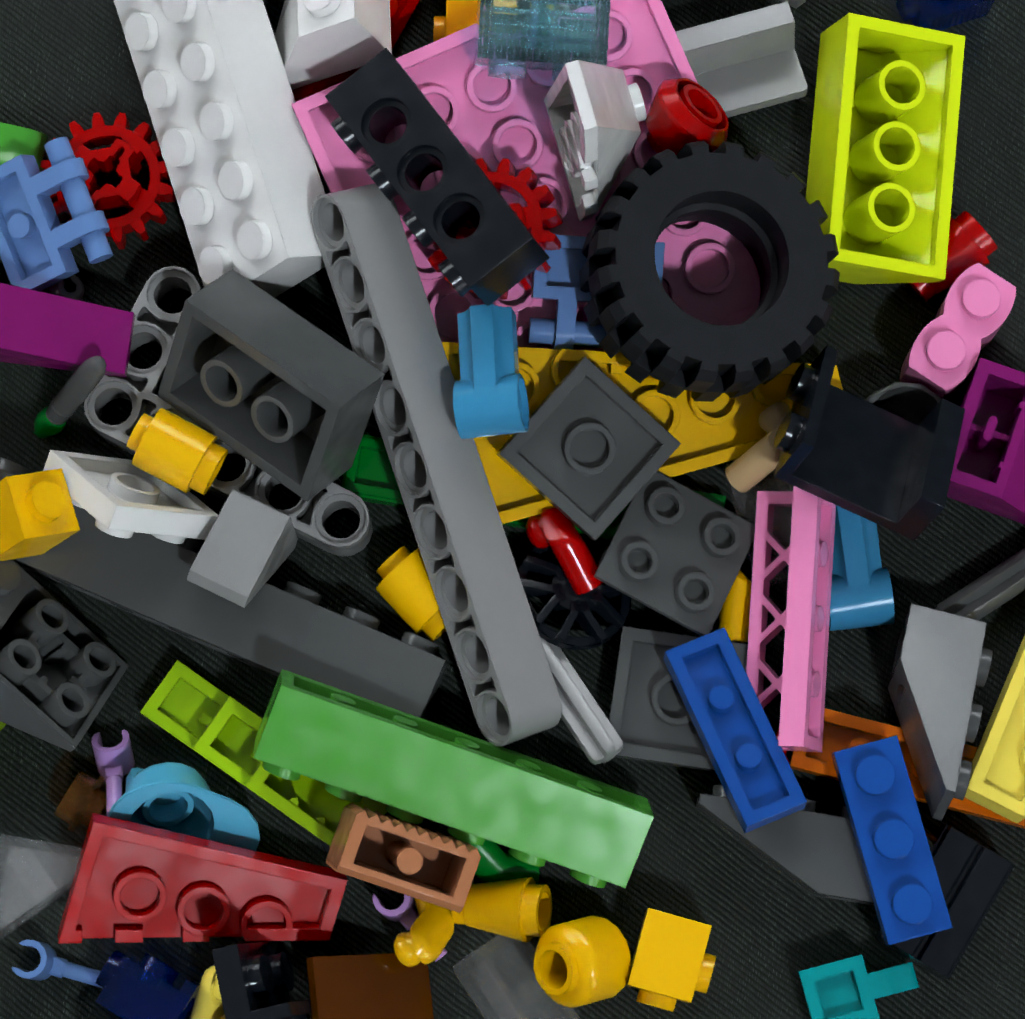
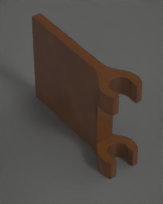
M395 953L317 956L306 959L312 1019H434L428 964L425 965L420 962L416 966L406 967L399 962Z

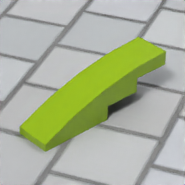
M177 660L140 713L330 846L343 808L352 802L330 794L324 789L325 783L303 775H300L299 780L296 781L287 780L266 771L262 767L263 761L254 758V740L262 718ZM362 797L360 802H353L359 807L363 808L365 806L373 812L379 811L383 815L387 813V805L366 797Z

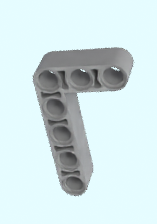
M177 266L163 267L154 272L146 281L130 311L135 314V322L126 377L104 375L84 401L85 415L97 434L109 444L132 455L135 454V451L127 448L126 445L134 427L144 413L154 417L160 408H164L202 428L157 396L182 313L181 311L171 314L160 309L161 300L166 293L173 289H184L192 295L201 290L195 276L185 268ZM152 343L162 348L160 360L151 368L138 369L131 365L132 354L141 345ZM119 398L132 402V411L126 421L119 425H108L102 422L103 408L108 402ZM217 438L216 443L228 449L227 454L241 455ZM246 458L244 472L239 478L227 482L215 478L208 490V493L226 501L232 489L290 516L297 537L337 556H352L362 551L370 542L373 532L372 520L364 501L355 493L333 482L309 501L301 498L299 503L291 509L280 510L274 508L269 504V497L273 488L280 484V482ZM347 509L359 515L360 523L358 529L347 538L332 537L325 530L327 519L337 510Z

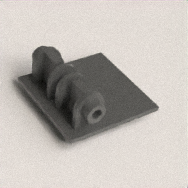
M657 471L630 501L609 546L605 544L595 560L598 568L593 577L698 635L704 636L711 632L754 541L755 525Z

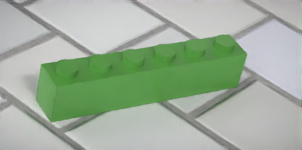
M281 669L254 740V758L263 761L262 767L275 776L296 781L299 780L300 775L318 780L325 783L324 789L327 792L343 800L360 802L362 797L378 801L387 805L386 810L388 813L403 821L421 824L424 818L438 822L448 826V833L461 841L473 845H483L485 840L509 847L508 852L511 856L524 863L543 867L546 861L561 865L569 868V874L576 880L597 888H604L607 882L626 888L654 819L648 799L643 796L516 751L495 746L482 739Z

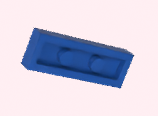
M725 628L665 651L663 660L744 834L804 809L807 800L782 747L778 746V739Z
M897 735L833 752L831 754L885 945L888 946L953 928Z

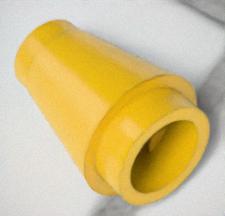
M533 877L471 884L462 911L458 913L451 910L452 919L455 924L466 925L527 943L532 937H540L550 926L552 916L551 891L548 885L536 884Z

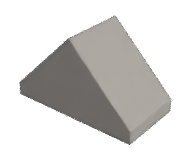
M232 489L189 570L187 581L245 608L295 549L298 538L291 517Z

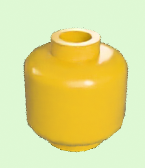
M591 915L549 927L540 936L535 949L534 973L537 982L553 1001L569 1008H576L616 996L626 986L631 972V954L625 937L620 929L610 920L599 916Z

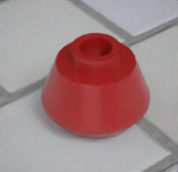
M687 78L667 79L659 85L647 114V140L657 153L670 149L675 155L686 143L705 141L709 145L710 153L715 151L723 141L727 142L729 122L722 106L704 87Z

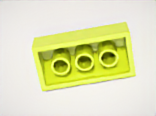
M854 13L846 14L820 33L805 199L809 205L819 200L828 216L820 227L823 235H835L839 254L828 263V268L836 269L840 273V282L851 284L933 283L945 280L964 61V35Z

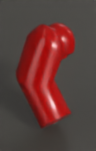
M555 507L543 508L541 514L531 516L528 519L526 533L530 542L537 548L551 547L576 595L587 593L602 583L593 577L598 566L587 544L575 525Z

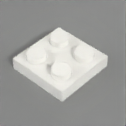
M50 449L43 471L62 468L72 504L85 509L96 519L95 526L98 529L115 537L128 539L133 536L134 532L151 534L160 540L173 544H182L185 538L206 540L218 517L217 513L190 491L187 494L133 466L132 460Z

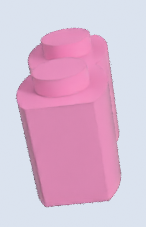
M976 263L966 269L951 286L937 312L936 318L923 328L914 341L903 362L900 382L920 383L945 400L950 399L959 390L975 366L980 350L994 338L1008 317L1015 301L1016 287L980 263Z

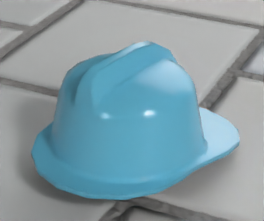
M164 762L151 765L145 769L132 768L126 777L125 793L111 807L109 817L254 851L257 850L260 841L258 822L250 811L236 801L212 792L205 779L194 768L183 763Z

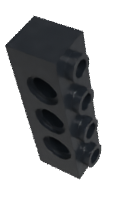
M387 48L325 96L339 114V117L330 123L334 130L354 154L364 147L375 162L366 169V172L389 201L399 194L411 209L401 218L425 248L436 242L447 257L438 267L462 297L472 290L489 306L550 258ZM407 124L404 134L397 141L385 144L388 133L394 127ZM443 171L440 182L434 188L420 191L423 180L430 173ZM471 218H480L479 226L471 236L464 239H456L457 231L465 221Z

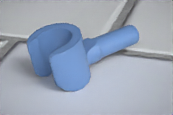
M26 939L19 943L20 945L37 949L41 958L40 964L34 971L12 966V970L17 976L35 981H42L50 976L64 977L104 988L108 975L107 972L68 962L67 959L57 957L56 951L52 946L44 942Z

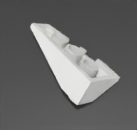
M285 0L275 32V40L291 89L294 90L362 67L385 48L392 54L390 0Z
M575 60L564 64L546 94L544 102L580 222L592 218L599 211L641 133L638 122L646 120L647 114L638 84L627 85L623 69Z

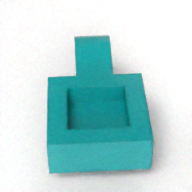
M862 954L798 971L811 1019H880L875 999L919 988L912 962L867 973Z

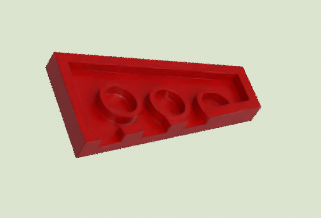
M92 813L58 930V944L82 943V938H115V943H143V938L182 937V942H209V937H244L245 941L330 940L348 880L345 874L336 872L332 868Z

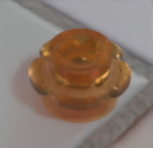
M80 771L70 785L54 813V816L69 824L67 831L74 832L80 823L88 828L92 813L101 814L106 806V793L100 790L104 783L102 775L96 780Z

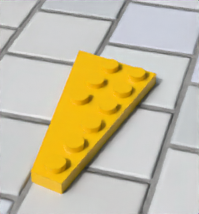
M442 342L454 381H459V343ZM518 346L519 373L523 376L527 389L529 416L582 357H587L681 443L657 470L669 478L736 460L766 436V431L758 423L759 414L778 401L787 403L790 409H792L793 401L786 398V393L795 371L802 364L792 363L767 384L761 383L747 394L731 399L726 393H722L713 402L694 401L691 397L692 391L684 390L676 398L658 393L657 387L660 380L650 375L641 383L637 382L625 373L631 362L621 352L610 358L605 351ZM835 365L830 385L843 390L837 365ZM513 434L474 438L502 525L541 514L543 508L554 507L496 454Z

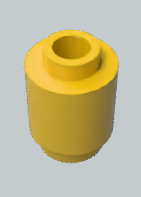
M160 408L154 417L144 413L134 427L126 445L127 448L135 451L132 459L133 466L186 494L193 489L205 495L217 477L228 453V449L216 443L217 436L164 408Z
M402 546L377 569L376 572L383 580L375 590L416 634L423 631L434 642L446 632V628L419 548L411 553L405 546Z

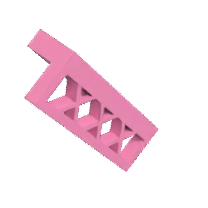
M793 486V491H757L746 674L763 708L779 693L781 694L779 736H776L778 746H781L783 751L822 752L836 505L796 486ZM774 507H792L790 545L787 548L773 535ZM773 547L779 556L771 563ZM786 565H789L786 610L782 613L769 598L770 581ZM769 611L775 620L767 627ZM785 629L782 675L778 676L765 662L766 645L781 630ZM765 675L772 684L763 692Z

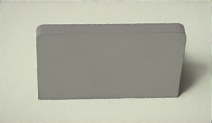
M788 1L675 31L698 84L704 87L719 102L727 118L799 99L807 95L808 85L795 51V20Z

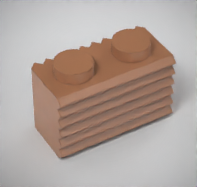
M352 802L343 808L327 854L326 864L336 872L460 913L466 902L481 856L476 847L464 841H459L450 835L445 836L438 831L433 832L426 827L421 828L414 823L409 824L401 819L397 820L391 815L385 816L379 811L373 812L365 806L361 808Z

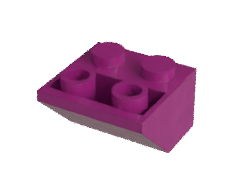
M980 358L967 377L958 406L965 408L947 497L1025 525V373Z

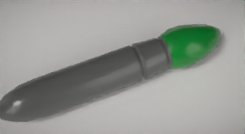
M93 356L85 360L53 398L49 406L44 407L37 414L34 421V433L38 438L51 437L60 433L66 427L67 420L102 380L107 366L103 357Z

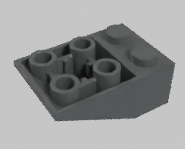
M14 560L1 561L0 722L71 752L78 746L129 665Z

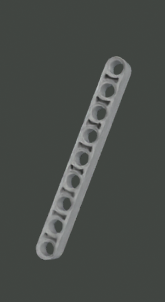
M375 183L319 195L314 200L311 209L313 231L353 352L385 374L373 406V412L476 722L484 737L495 746H505L551 729L558 725L561 718L562 705L474 438L461 439L459 436L453 408V386L455 381L394 199L389 201Z

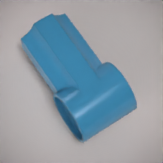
M486 304L470 306L468 310L457 314L460 380L455 381L453 386V408L459 436L461 439L527 432L529 429V403L525 381L519 373L516 314L512 307H501L494 304L489 306Z
M836 505L829 631L894 624L895 610L892 584L887 567L882 568L877 524Z

